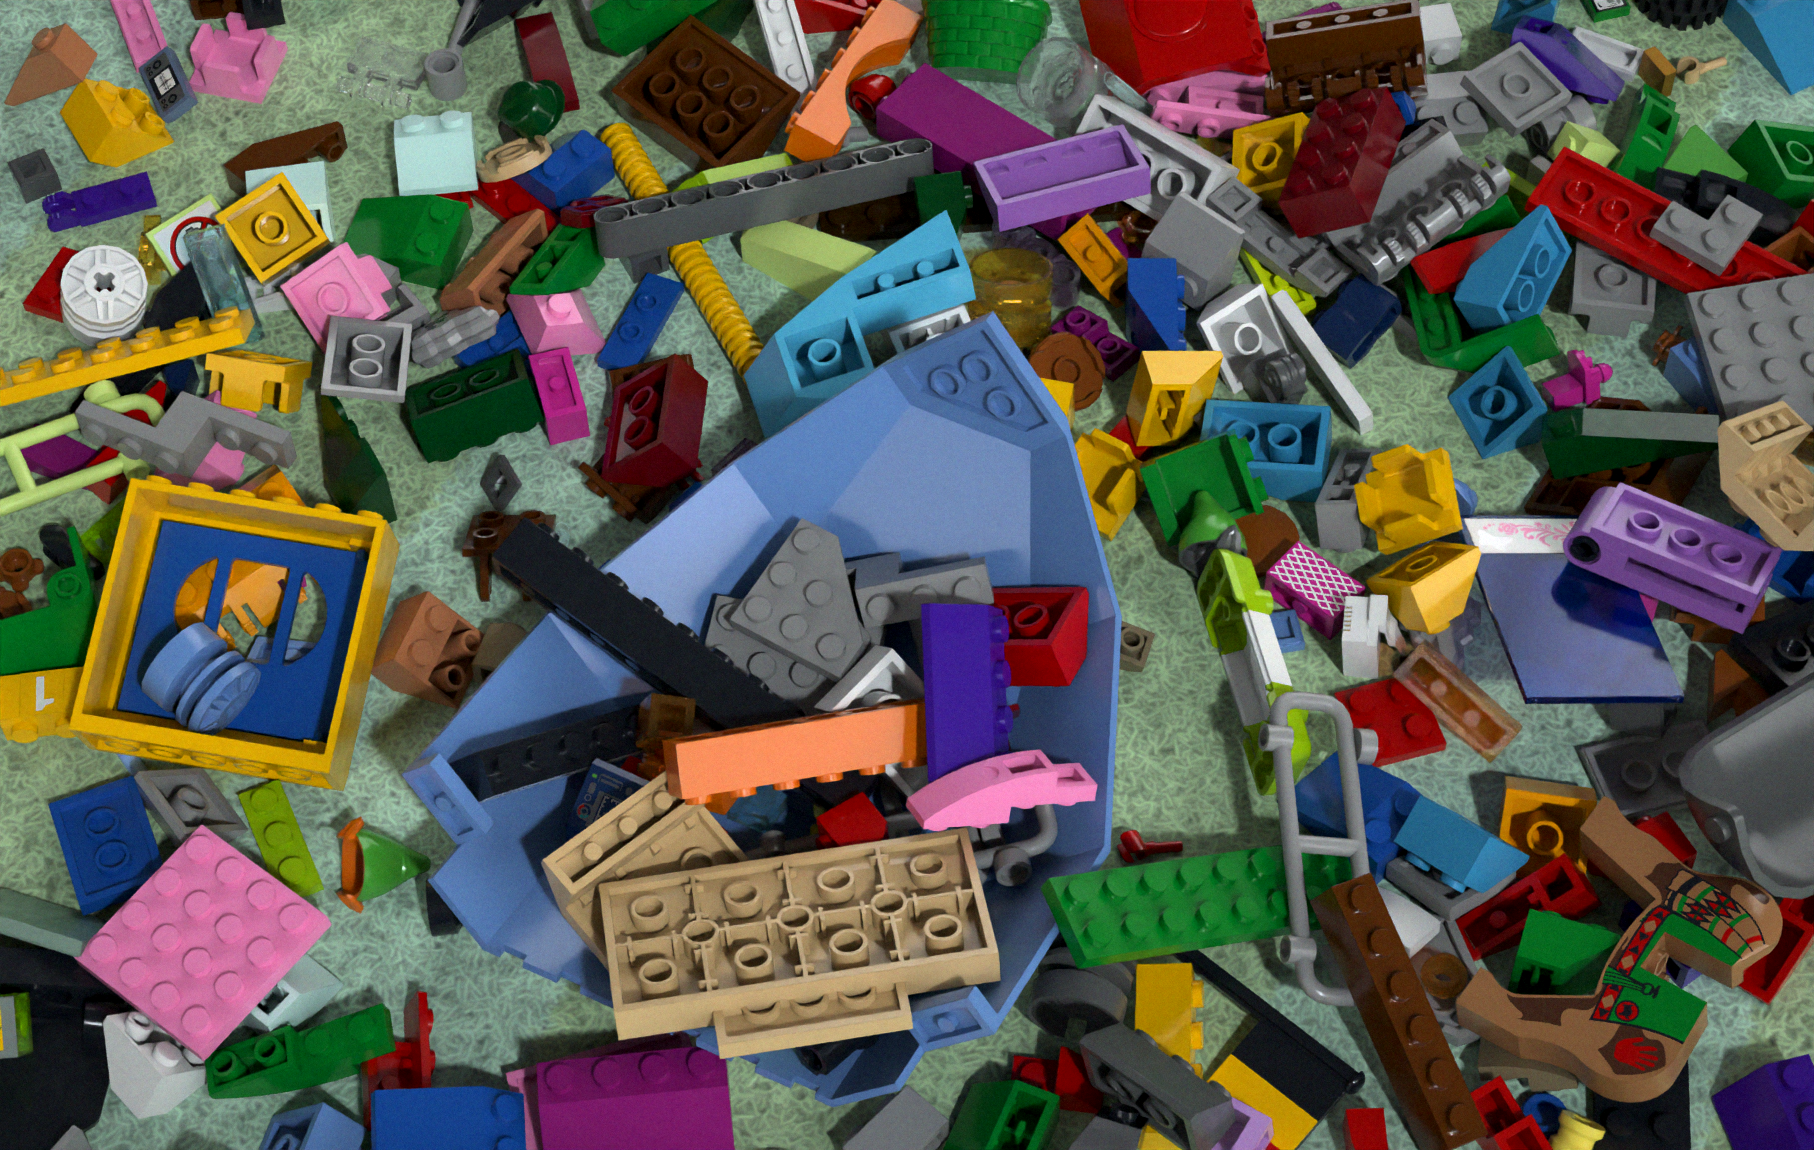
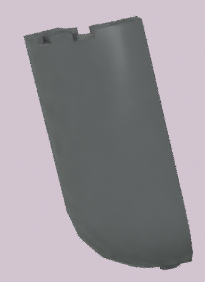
M1814 672L1708 734L1686 752L1677 770L1688 807L1709 843L1724 860L1746 879L1754 882L1775 897L1804 899L1814 895Z

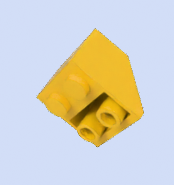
M85 78L83 82L78 83L60 111L61 116L90 162L117 168L174 142L165 128V122L151 106L149 97L136 88L126 89L114 86L105 80L98 82Z
M1221 351L1141 352L1126 409L1136 446H1176L1196 427L1193 417L1205 408L1207 399L1211 400L1223 359Z

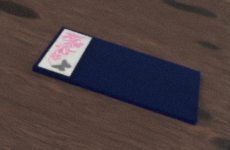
M1460 515L1463 530L1458 531L1462 543L1478 546L1481 552L1475 577L1525 704L1683 703L1684 693L1638 591L1573 564L1566 557L1563 550V542L1580 515Z

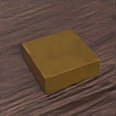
M1655 46L1644 50L1638 75L1647 85L1666 97L1671 95L1677 70Z

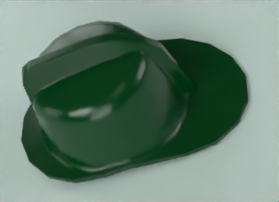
M546 79L537 82L523 80L511 85L504 93L497 109L498 118L500 119L498 132L503 144L518 138H527L529 143L535 142V135L545 136L552 131L561 120L565 109V95L562 87L555 81Z

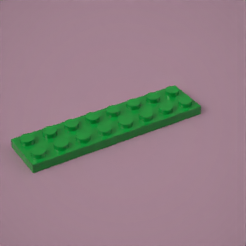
M1282 844L1048 878L1040 888L1078 969L1291 934ZM1301 853L1310 931L1322 929L1310 901L1332 886L1351 880V864L1348 858L1344 856Z

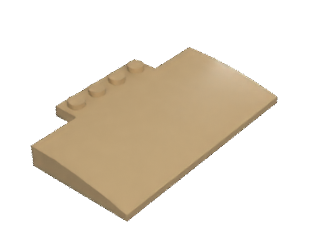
M967 827L599 884L618 1040L715 1026L720 1059L913 1029L908 995L1001 981L999 952Z

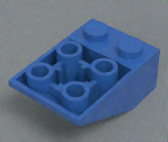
M1176 258L1127 259L1125 334L1127 341L1139 348L1140 356L1142 351H1187L1183 332H1178L1185 331L1186 310L1185 306H1183V301L1178 300L1184 299L1185 277L1184 275H1177Z

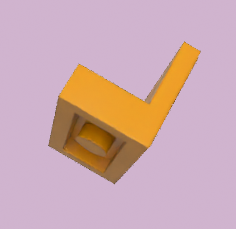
M1087 213L1057 240L1098 292L1113 306L1118 308L1124 305V303L1116 295L1115 291L1126 282L1127 260L1096 221Z

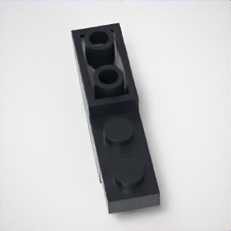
M1657 167L1652 173L1650 191L1671 202L1675 201L1706 220L1710 219L1727 194L1762 213L1763 216L1758 226L1747 239L1749 242L1769 246L1786 235L1800 216L1796 210L1777 197L1725 175L1701 169L1694 176Z

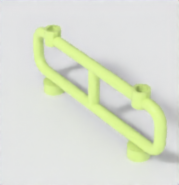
M110 380L98 381L90 385L84 392L86 401L119 414L135 409L146 412L153 427H156L165 415L164 409L156 399L139 393L120 396L115 383ZM75 413L0 439V457L5 456L20 492L0 499V517L121 473L125 474L128 481L131 478L143 479L150 473L149 462L141 459H129L120 452L114 459L36 486L21 449L80 429Z

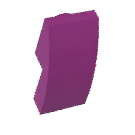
M1079 305L1051 327L1052 334L1069 332L1072 335L1082 336L1089 340L1100 352L1105 365V376L1112 382L1117 380L1140 360L1139 348L1110 333L1107 320Z

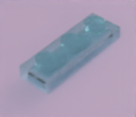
M225 224L187 233L182 238L212 318L215 317L214 313L216 311L232 306H237L239 311L250 308L255 324L246 342L224 348V350L261 341L265 337V333Z

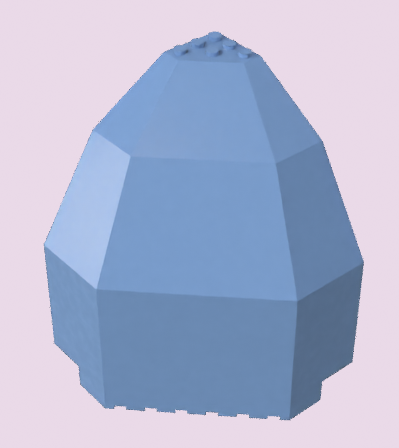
M994 311L898 353L744 453L599 569L605 575L608 572H612L619 576L628 585V591L641 600L643 597H646L655 602L664 612L663 617L674 625L680 622L688 626L699 637L698 642L702 645H705L717 595L744 600L802 518L838 536L844 563L900 552L904 571L909 572L985 556L992 588L1086 587L1088 590L1087 657L1070 686H1009L1006 688L1007 706L1018 703L1020 708L1019 717L1013 719L1012 732L1008 733L1012 752L1041 749L1052 764L1080 763L1098 786L1095 801L1076 802V804L1071 806L1052 804L1058 823V835L1053 845L1045 852L1029 858L1032 875L1026 882L1016 886L1002 885L996 879L994 867H990L982 889L999 952L1001 981L908 995L913 1029L880 1034L879 1040L875 1045L868 1049H857L827 1075L819 1074L816 1076L805 1068L802 1059L796 1053V1047L738 1056L756 1064L755 1073L788 1088H791L796 1082L816 1091L815 1100L831 1107L900 1091L925 1052L994 1035L1060 932L1040 888L1048 878L1098 871L1111 851L1122 615L1068 419ZM856 608V613H859L860 608ZM548 611L401 775L456 843V847L427 880L484 951L501 957L504 952L523 960L524 969L555 983L561 977L580 985V994L613 1008L609 971L562 916L541 864L544 858L565 844L567 821L589 770L479 803L449 765V763L480 750L665 697V695ZM908 621L886 624L887 634L884 647L893 648L924 682ZM663 746L633 757L651 764L653 758L658 753L664 752ZM628 758L609 764L620 768ZM772 784L756 787L757 794L739 797L726 815L710 812L743 853L751 849L760 848L759 839L768 831H781L785 834L788 841L810 835V827L817 823L814 817V804L794 789L773 790ZM878 786L869 797V800L880 814L886 817ZM898 791L903 812L909 811L906 807L907 799ZM1011 807L1009 822L1000 824L1006 844L1035 837L1040 831L1034 807L1030 809ZM922 827L908 830L909 836L940 832L923 829ZM948 827L944 831L960 829L963 827ZM715 1026L682 1031L697 1038V1047L719 1056ZM734 1057L725 1059L728 1061H732Z

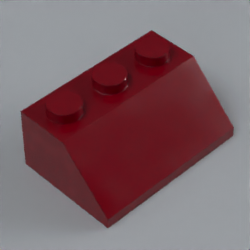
M676 353L615 388L601 477L605 481L666 488L680 479L688 478L696 471L708 381Z

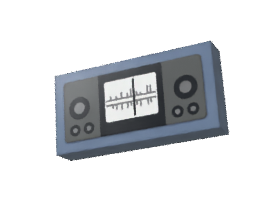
M168 46L139 67V71L159 115L167 124L176 121L199 103L175 51Z

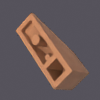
M66 23L51 29L46 27L40 30L32 40L33 47L4 103L16 106L83 82L98 54Z

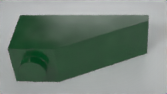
M961 171L914 177V200L919 227L947 210L960 242L966 225L967 209L973 208L970 184L963 185Z

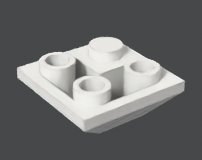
M139 1011L106 1016L103 1028L110 1087L138 1119L168 1113L207 1082L205 1061L203 1062Z

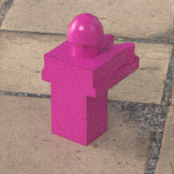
M1570 350L1567 352L1568 374L1542 383L1543 397L1554 412L1581 402H1585L1588 405L1592 401L1601 398L1600 383H1605L1612 377L1613 370L1611 366L1606 363H1599L1593 367L1591 356L1586 358L1584 350Z

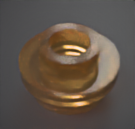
M1439 953L1424 962L1420 973V980L1422 986L1429 994L1447 999L1455 997L1463 991L1467 982V971L1456 956L1449 953ZM1439 974L1447 975L1451 979V981H1440L1435 976Z

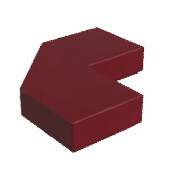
M609 194L576 199L570 206H565L560 211L561 225L580 229L595 227L593 215L596 211L605 207L627 203L628 199Z

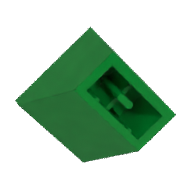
M1529 909L1507 991L1522 995H1583L1594 990L1611 953L1620 940L1621 934L1610 932L1607 928L1598 924L1586 925L1565 919L1553 911Z
M1019 1080L972 1084L943 1150H1047L1059 1122L1060 1096Z

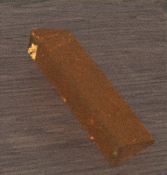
M1426 639L1419 644L1392 674L1489 763L1502 752L1523 728L1515 718Z

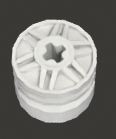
M108 245L88 247L72 256L63 269L60 287V310L66 328L74 338L88 346L97 347L96 344L108 338L120 337L122 342L134 336L143 324L147 303L148 283L141 264L133 255L125 250Z

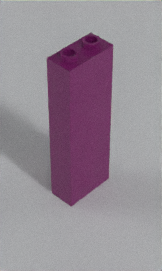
M926 63L914 73L908 74L901 85L889 96L883 97L875 111L877 135L891 143L914 138L930 141L933 148L934 169L941 173L961 171L963 185L970 184L971 190L983 198L984 196L973 167L974 161L1058 141ZM1096 208L1029 225L1059 243L1057 239L1087 213L1090 215Z

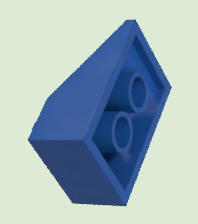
M1337 750L1294 786L1298 822L1314 836L1348 839ZM1357 764L1369 869L1377 885L1386 877L1387 863L1408 852V850L1395 843L1394 840L1422 794L1408 782L1373 765Z
M485 1086L374 1090L371 1093L372 1150H526L524 1094Z

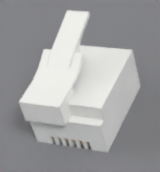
M1388 595L1345 597L1342 631L1343 676L1378 679L1382 633H1385L1389 646H1395L1400 655H1405L1406 642L1397 626L1398 621L1391 615L1388 608Z

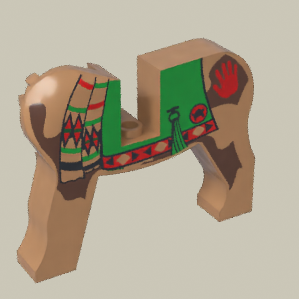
M1603 796L1580 828L1581 852L1644 911L1630 925L1611 953L1598 981L1595 995L1515 994L1501 987L1495 980L1493 973L1480 967L1455 1004L1459 1025L1521 1059L1537 1060L1563 1068L1574 1074L1588 1088L1603 1097L1620 1102L1635 1103L1656 1098L1673 1085L1708 1025L1707 1002L1669 983V975L1666 974L1668 956L1733 989L1743 982L1744 969L1769 954L1776 947L1782 934L1783 920L1777 903L1765 889L1744 878L1702 873L1687 867L1656 838L1633 826L1623 816L1616 801Z

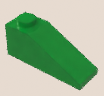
M558 224L509 287L510 293L516 295H551L590 286L606 265L604 257L598 251L595 227L580 229Z

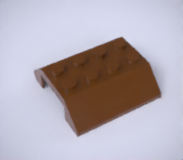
M1419 0L1392 1L1266 22V45L1271 66V77L1265 78V97L1271 116L1284 117L1300 112L1310 113L1314 111L1316 104L1324 99L1352 95L1366 88L1372 90L1387 86L1390 93L1405 91L1412 100L1421 95H1428L1426 52Z

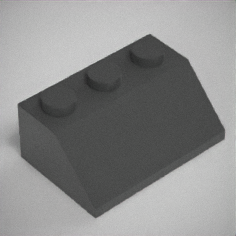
M1120 1022L1086 1034L1080 1039L1079 1046L1090 1084L1114 1102L1136 1108L1139 1111V1116L1149 1118L1148 1126L1180 1149L1211 1150L1236 1121L1232 1096L1221 1084L1214 1080H1210L1207 1083L1198 1077L1193 1067L1185 1059L1176 1054L1170 1057L1158 1049L1155 1040L1143 1030L1137 1029L1134 1032Z

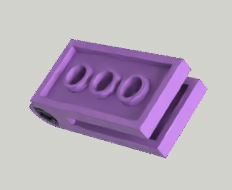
M1619 482L1616 488L1602 487L1594 492L1563 542L1564 553L1573 564L1632 588L1640 594L1649 595L1673 605L1681 611L1690 612L1714 622L1722 628L1731 629L1740 634L1744 633L1766 593L1773 576L1771 573L1783 550L1781 547H1775L1767 541Z

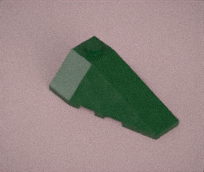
M320 395L329 488L334 503L333 506L341 509V513L357 515V512L360 510L375 512L382 515L383 520H387L388 524L398 520L387 475L365 437H360L352 419L348 420L345 409L337 396Z

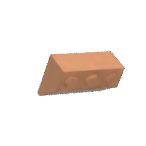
M535 209L510 218L500 230L495 231L491 235L488 244L480 253L467 262L463 272L453 283L447 284L439 297L442 311L464 310L479 305L486 310H496L500 318L504 316L510 309L506 300L508 294H510L509 287L548 238L544 211Z

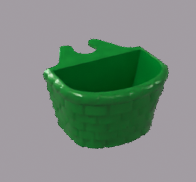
M921 0L926 26L927 48L929 50L928 58L933 68L954 80L1031 86L1032 74L1035 75L1036 63H1039L1040 51H1043L1044 39H1047L1048 26L1052 24L1053 20L1048 2L1044 0Z

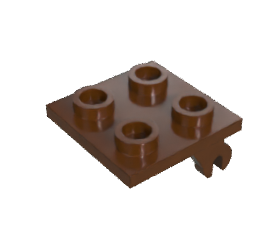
M531 510L520 515H503L499 511H485L479 515H473L462 548L463 557H480L481 602H490V594L492 592V553L500 547L524 517L536 525L539 522L545 523L554 530L556 514L545 515L542 511ZM522 592L523 601L532 602V599Z

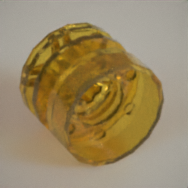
M1000 248L976 255L969 263L976 300L969 301L968 303L970 320L972 321L994 311L1018 347L1034 345L1049 336L1051 333L1052 302L1049 298L1052 296L1053 264L1051 261L1037 252L1020 248Z

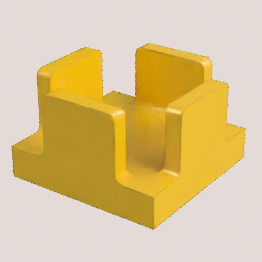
M237 348L210 352L206 354L205 370L212 371L209 395L216 390L222 392L221 405L257 412L261 411L263 403L279 406V413L289 414L298 412L300 410L304 379L311 377L312 362Z
M1094 428L1090 435L1083 432L1074 445L1099 535L1112 542L1146 489V485L1139 469L1142 461L1134 457L1130 446Z
M1406 444L1371 457V463L1377 470L1365 474L1367 484L1363 481L1354 484L1360 521L1375 531L1378 549L1385 555L1463 530L1449 452L1442 447L1427 453H1420Z

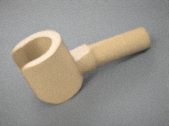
M1686 56L1678 61L1677 74L1690 70L1684 76V83L1694 84L1699 80L1701 74L1726 65L1727 60L1725 57H1720L1700 63L1697 58Z

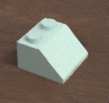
M452 110L436 116L408 115L402 119L394 120V147L400 196L436 195L478 190V173L476 171L478 154L472 112L461 113L460 111Z

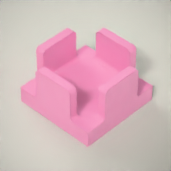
M228 13L226 22L229 31L216 29L213 34L211 25L202 23L190 47L195 71L189 81L193 91L262 104L288 50L286 42L275 40V36L267 35L266 28L248 30L245 15L240 13Z
M347 242L340 244L280 286L324 354H326L331 316L381 321L391 311L381 295L392 289L388 279L372 255H367L360 259L357 258Z

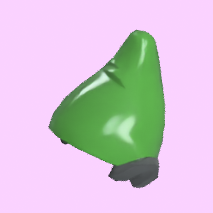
M1204 490L1199 491L1194 497V511L1190 522L1181 534L1178 549L1180 564L1187 570L1192 571L1193 576L1197 579L1200 578L1214 549H1228L1247 557L1248 551L1245 537L1232 515L1209 492Z

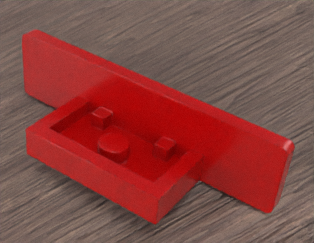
M416 991L404 1008L405 1042L395 1041L396 1051L361 1063L363 1127L367 1131L371 1132V1093L374 1090L431 1088V1076L434 1072L436 1057L435 1051L430 1049L429 1035L433 1027L434 1015L433 1010L428 1008L427 992Z

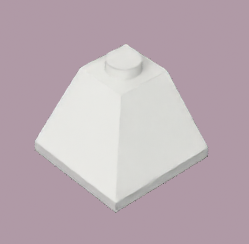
M1263 284L1236 285L1208 303L1196 323L1209 351L1222 352L1223 359L1219 372L1232 394H1236L1245 388L1241 377L1248 362L1282 348H1285L1287 354L1295 352Z

